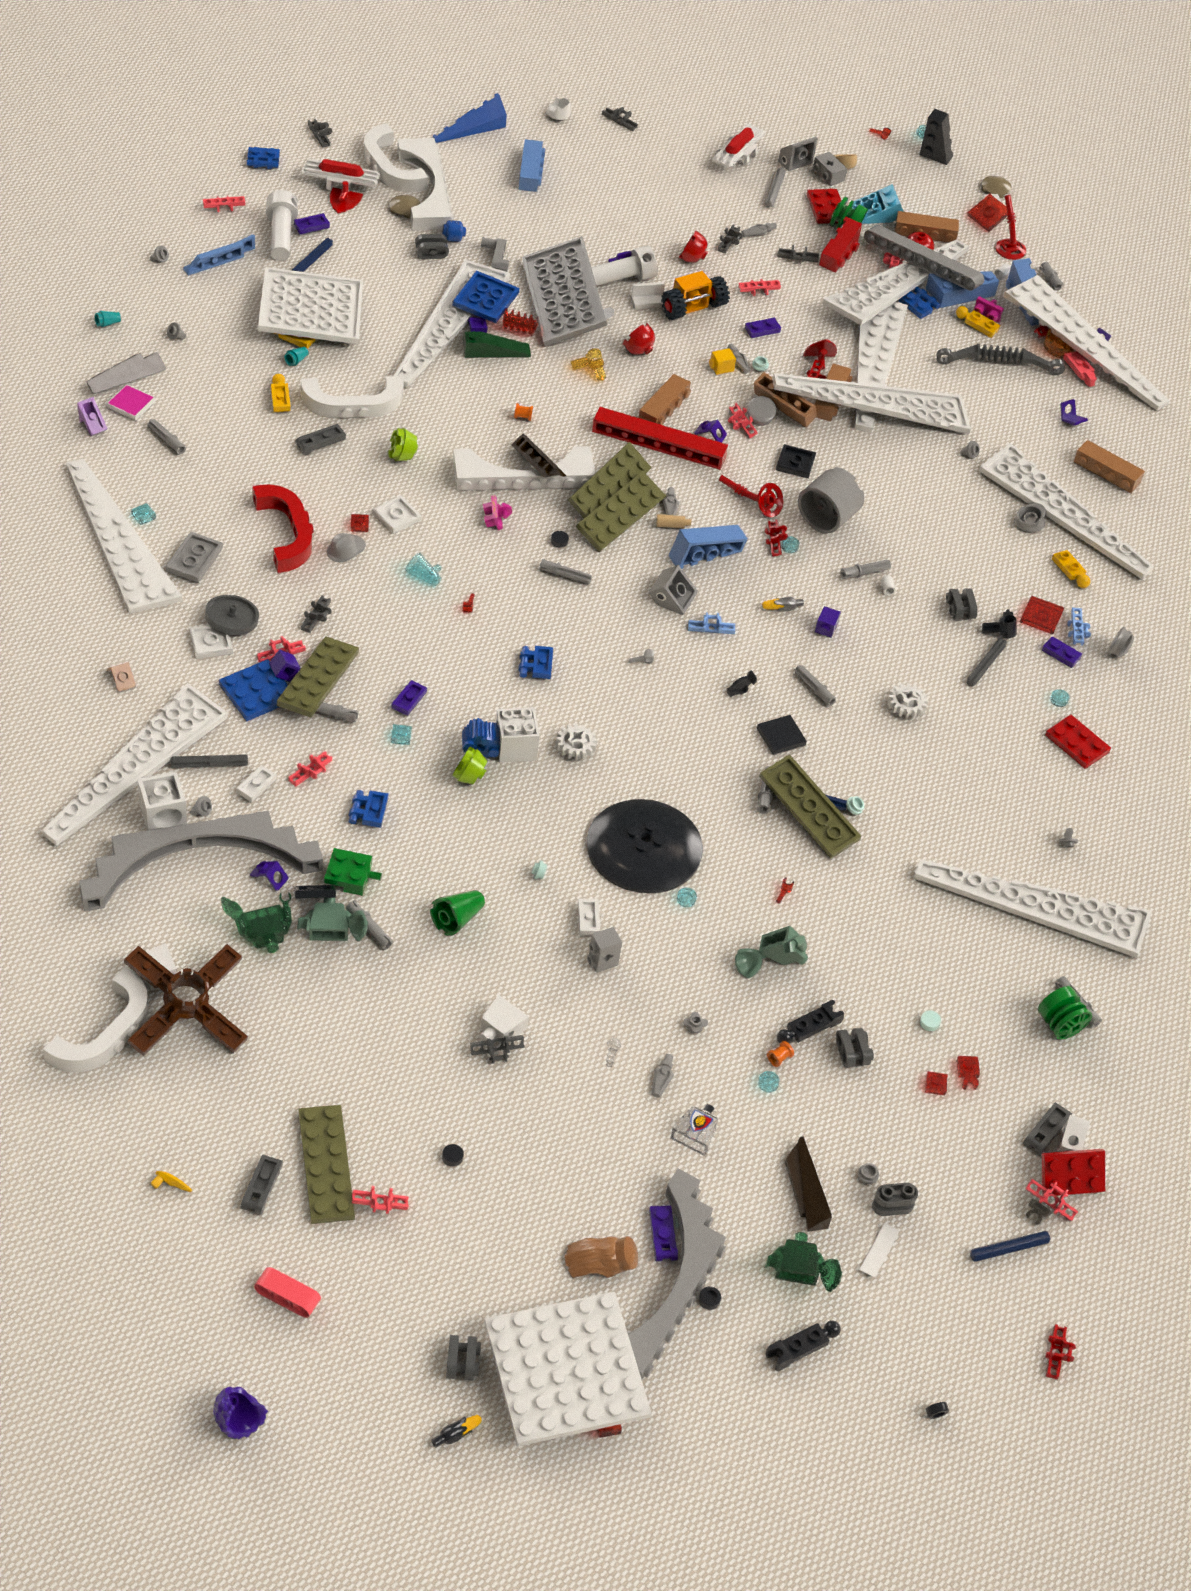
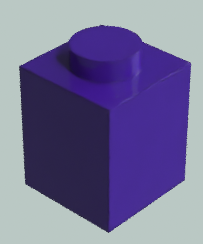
M824 606L817 620L815 633L832 638L841 612Z
M280 649L269 662L275 676L291 682L301 669L293 654Z

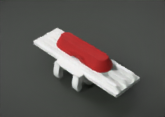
M747 124L736 136H731L723 147L717 149V154L712 158V161L730 169L743 158V164L747 165L750 160L749 154L752 152V157L757 155L758 148L755 144L766 134V131Z
M309 159L302 170L303 175L327 179V190H332L334 182L342 183L343 181H348L349 183L348 192L352 184L376 188L380 178V173L377 171L362 169L357 164L329 159L322 161Z

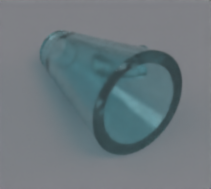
M420 552L410 560L405 569L407 573L434 586H437L442 579L438 574L441 566L436 564L432 567Z

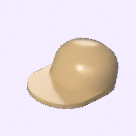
M856 154L834 155L847 170L854 168L857 164Z

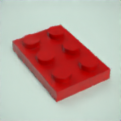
M833 188L807 190V197L816 223L829 224L832 213L841 201L838 190Z
M1072 714L1048 729L1045 734L1046 737L1084 769L1110 753L1111 750L1108 744Z
M1090 1149L1042 1153V1186L1050 1189V1184L1057 1182L1056 1186L1063 1191L1067 1189L1068 1195L1106 1192L1105 1150ZM1056 1190L1052 1191V1194L1055 1196L1061 1195Z

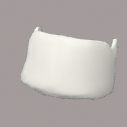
M556 97L555 101L548 107L546 114L553 119L564 120L571 115V103L566 98L559 99Z

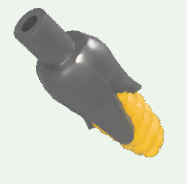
M789 596L767 600L762 603L764 609L791 611L797 606H804L803 599H794Z

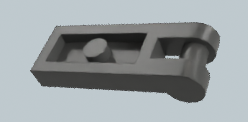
M338 424L300 436L295 440V444L301 448V452L304 455H309L313 450L345 440L346 434Z
M1055 1102L1029 1133L1023 1144L1036 1149L1035 1152L1042 1155L1073 1113ZM1039 1137L1043 1141L1040 1143L1035 1138Z
M262 1154L241 1202V1209L255 1210L257 1214H263L267 1200L283 1166V1160ZM252 1197L259 1198L258 1202L252 1201Z

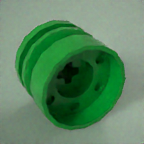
M845 196L832 213L829 226L833 227L836 222H839L836 229L838 227L841 228L845 217L862 223L868 209L859 204L854 210L852 208L854 201L851 200L847 206L848 197Z
M1070 986L1053 991L1042 1000L1038 1007V1013L1049 1024L1056 1038L1060 1040L1076 1035L1092 1019V1013L1086 1008L1084 1003L1080 1002V997L1073 987Z

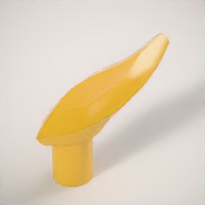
M156 1171L157 1176L150 1183L157 1189L164 1181L170 1186L192 1192V1189L187 1184L165 1171Z

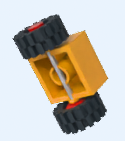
M703 271L675 278L673 289L664 291L663 295H661L662 307H664L663 312H666L665 316L669 320L684 317L688 313L708 308L709 304L714 308L729 303L728 299H730L728 295L730 294V291H728L729 287L726 286L727 282L724 281L722 276L709 279Z

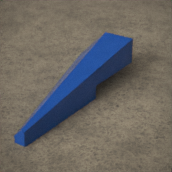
M498 93L494 94V98L489 101L485 100L482 106L477 109L473 108L455 120V124L443 128L444 131L440 134H434L432 138H435V143L506 128L507 114Z

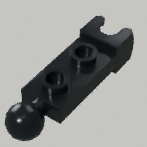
M830 1000L822 1004L820 1008L787 1024L788 1030L783 1029L778 1032L777 1041L779 1043L786 1041L790 1044L794 1037L799 1043L829 1027L832 1028L840 1024L844 1019V1012H833L835 1001Z
M830 1320L825 1323L822 1329L816 1323L782 1341L779 1340L769 1345L766 1349V1357H779L775 1370L781 1371L789 1367L791 1363L827 1346L830 1342L828 1337L835 1338L840 1334V1324L837 1321Z

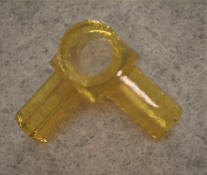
M597 348L590 349L585 354V357L571 361L573 370L588 366L594 370L597 380L603 381L606 378L602 352Z

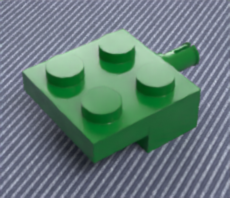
M334 848L324 877V883L343 887V892L363 896L369 878L381 881L382 873L371 871L373 856Z

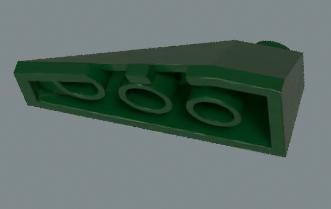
M472 331L462 333L465 358L531 357L528 343L485 332Z

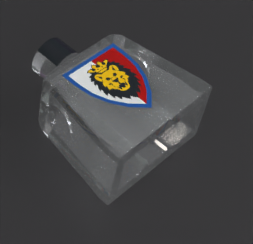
M705 1104L702 1110L692 1106L673 1126L670 1139L706 1157L718 1124V1118L713 1116L716 1112L715 1108L710 1104Z

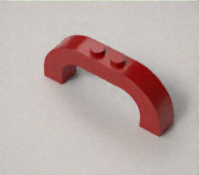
M270 484L252 486L253 502L256 510L276 509L285 513L296 539L287 546L273 548V561L277 573L291 571L300 567L308 560L312 552V534L314 529L313 524L309 523L308 511L304 510L300 498L287 488Z

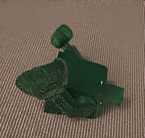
M289 892V900L287 901L282 900L281 893L279 895V901L283 907L279 904L249 912H243L237 902L231 901L226 897L221 898L224 912L231 919L235 920L241 937L253 943L255 948L266 947L269 953L279 950L278 944L284 941V935L289 932L292 923L291 907H289L291 894Z
M797 1232L795 1240L787 1239L785 1245L778 1246L768 1256L765 1268L768 1266L775 1268V1279L816 1286L820 1273L821 1281L828 1292L835 1290L841 1282L843 1272L841 1271L839 1260H824L822 1254L817 1250V1245L807 1242L808 1235L804 1232Z

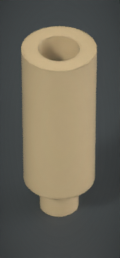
M657 514L656 527L684 529L685 526H691L692 523L691 519H685V516Z

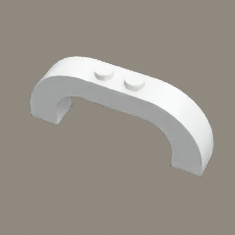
M388 123L378 125L367 132L364 138V158L367 165L373 171L380 173L379 179L386 186L402 192L428 190V175L422 168L409 171L397 169L382 152L381 148L393 145L394 131Z
M386 376V386L383 392L377 395L331 396L321 391L318 378H302L301 397L306 407L320 416L328 418L379 417L393 412L401 404L403 399V376Z
M125 966L112 979L113 992L123 997L128 1002V1006L94 1041L84 1045H75L56 1035L43 1049L44 1061L59 1070L85 1072L102 1066L117 1052L119 1053L124 1048L128 1039L140 1029L147 1017V990L140 976Z

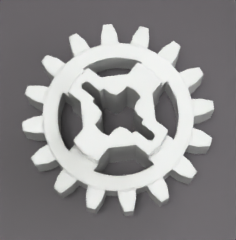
M901 683L899 687L894 686L893 690H890L887 702L889 703V708H894L893 713L899 712V717L905 715L908 719L911 715L913 718H916V715L921 716L922 712L926 711L928 704L927 694H922L923 689L917 690V685L910 687L909 683H907V686Z
M575 723L574 727L568 724L567 729L562 727L561 732L557 733V750H562L563 756L568 754V759H571L572 756L576 760L579 757L586 759V755L591 757L592 752L596 751V734L591 733V728L585 729V725L578 727V724Z

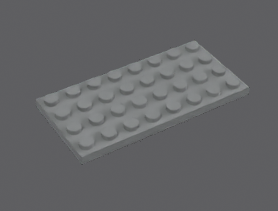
M582 236L522 257L545 347L607 326Z

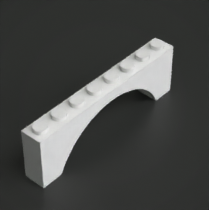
M435 138L398 139L397 154L399 162L409 164L417 169L422 168L434 187L432 194L424 202L411 208L410 221L412 231L442 230L443 224H446L448 220H453V213H451V203H449V193H447L443 165L440 164L439 146L435 143Z
M590 446L573 447L564 459L556 463L566 474V477L560 475L543 477L537 470L502 468L483 460L472 449H454L453 451L456 490L580 488L595 474Z

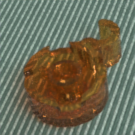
M1051 328L1048 330L1043 346L1049 354L1057 358H1063L1064 354L1074 352L1075 349L1053 334Z

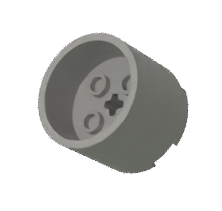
M839 467L823 472L802 490L798 496V507L804 520L812 528L822 533H833L840 528L864 504V492L860 490L854 481L856 478L847 470Z

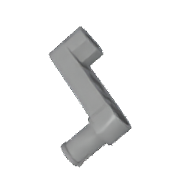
M482 237V248L495 249L491 267L508 272L509 260L503 259L507 240Z

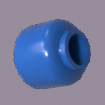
M448 220L446 224H443L442 234L446 237L447 241L460 242L462 237L466 236V227H463L461 221Z

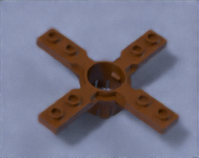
M226 944L198 972L193 971V975H191L192 970L185 968L181 975V971L172 974L138 945L124 959V963L151 986L159 988L164 992V1005L128 1039V1044L144 1056L172 1029V1026L180 1018H195L202 1024L204 1030L234 1054L247 1041L248 1036L208 1003V991L211 987H215L242 960V956ZM188 986L197 990L200 996L195 999V1005L193 1001H185L183 1006V1001L177 998L172 991L178 987Z

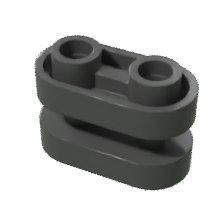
M421 234L415 238L419 258L443 259L448 256L447 239L443 234Z
M964 588L962 594L959 593L958 589H950L949 593H946V602L950 605V616H953V619H962L963 614H966L967 619H976L977 603L972 588Z
M862 1027L853 1028L851 1035H849L846 1029L837 1030L836 1043L844 1067H854L856 1060H858L861 1066L870 1065L871 1060L874 1059V1053L872 1048H869L867 1032Z
M911 1183L881 1185L876 1191L872 1208L880 1216L909 1214L912 1212L917 1200L918 1189Z
M450 1334L446 1378L455 1379L456 1372L465 1373L464 1380L473 1381L474 1376L479 1375L480 1363L475 1362L476 1355L480 1356L481 1342H477V1337L468 1336L467 1343L459 1342V1335ZM458 1351L466 1352L465 1364L457 1363Z

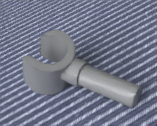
M647 649L644 655L629 658V663L644 661L648 664L654 661V650Z

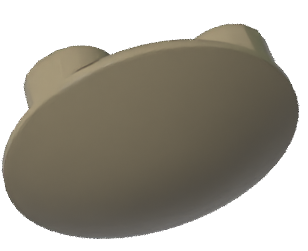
M988 176L982 181V191L998 194L1000 199L1012 189L1011 183L1003 177Z
M398 195L390 200V212L403 215L405 218H411V208L421 203L413 196Z

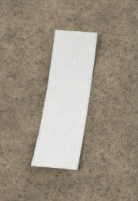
M884 1223L859 1270L875 1278L900 1230Z

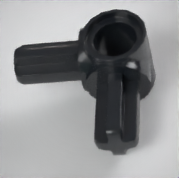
M1007 609L1006 612H1003L999 622L983 623L982 632H1000L1003 638H1013L1017 635L1016 617L1013 612H1010V609Z

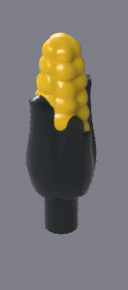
M479 1415L468 1418L464 1416L459 1421L444 1427L440 1435L431 1439V1442L435 1448L444 1443L447 1445L453 1444L465 1435L472 1433V1430L482 1422V1419Z

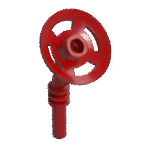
M1005 195L1006 216H1008L1006 219L1008 220L1007 223H1009L1010 239L999 240L996 243L995 249L1000 256L1006 259L1018 260L1025 256L1026 247L1016 240V216H1014L1015 213L1013 212L1011 195ZM1016 251H1019V252H1020L1019 254H1011V253H1014V252H1016Z
M723 475L719 478L720 482L735 490V493L738 492V495L741 494V497L745 496L758 502L759 509L764 516L776 517L781 512L784 502L783 494L775 483L764 484L757 495ZM776 504V509L771 513L770 509Z

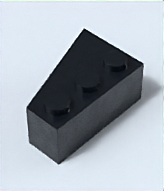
M934 108L929 115L919 154L945 165L953 157L948 113Z

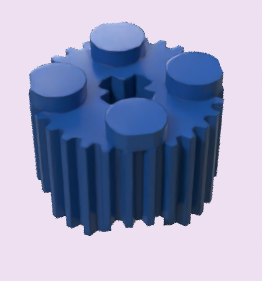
M479 718L470 720L469 725L467 724V727H464L462 731L463 752L466 754L468 748L472 747L475 750L478 749L485 758L497 757L500 751L499 725L494 722L492 724L491 722L487 723V721L483 722Z

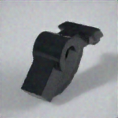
M750 670L747 676L733 682L727 688L728 695L732 697L737 694L742 695L746 693L749 689L748 686L751 683L754 685L757 682L754 672Z

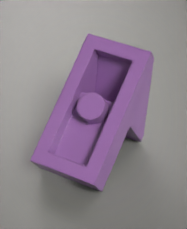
M94 397L77 403L80 423H85L90 436L108 429Z

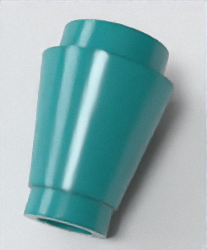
M99 311L95 313V323L97 326L105 327L121 322L119 312Z
M306 347L288 350L284 355V360L289 366H296L308 356L309 351Z

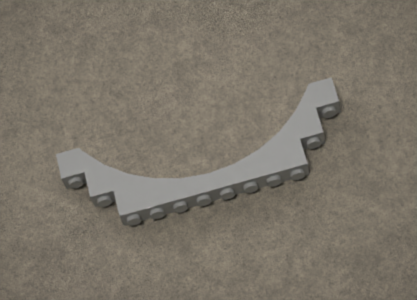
M269 811L111 836L114 855L95 858L98 877L79 880L85 912L105 908L117 889L135 872L155 860L183 850L209 846L241 847L280 859L302 874L323 871V858L318 840L298 844L293 826H283L274 829Z
M679 1168L669 1181L665 1194L677 1219L682 1241V1264L679 1277L669 1297L658 1311L639 1328L628 1333L641 1380H643L644 1376L647 1378L650 1376L654 1368L652 1363L655 1359L659 1360L665 1349L663 1345L665 1342L669 1343L675 1334L674 1327L676 1324L681 1325L686 1315L684 1313L685 1309L692 1307L696 1296H694L696 1291L701 1292L706 1283L704 1278L707 1273L709 1275L712 1274L717 1264L715 1260L717 1257L721 1258L727 1248L724 1246L726 1237L709 1228L714 1219L711 1217L713 1208L697 1200L701 1192L698 1189L700 1180Z

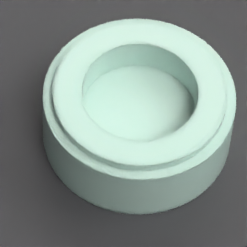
M925 1011L920 1019V1025L927 1031L937 1030L941 1023L940 1015L934 1011Z

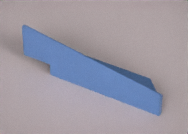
M252 234L235 243L199 254L189 265L183 267V270L189 276L243 258L244 252L255 249V235Z

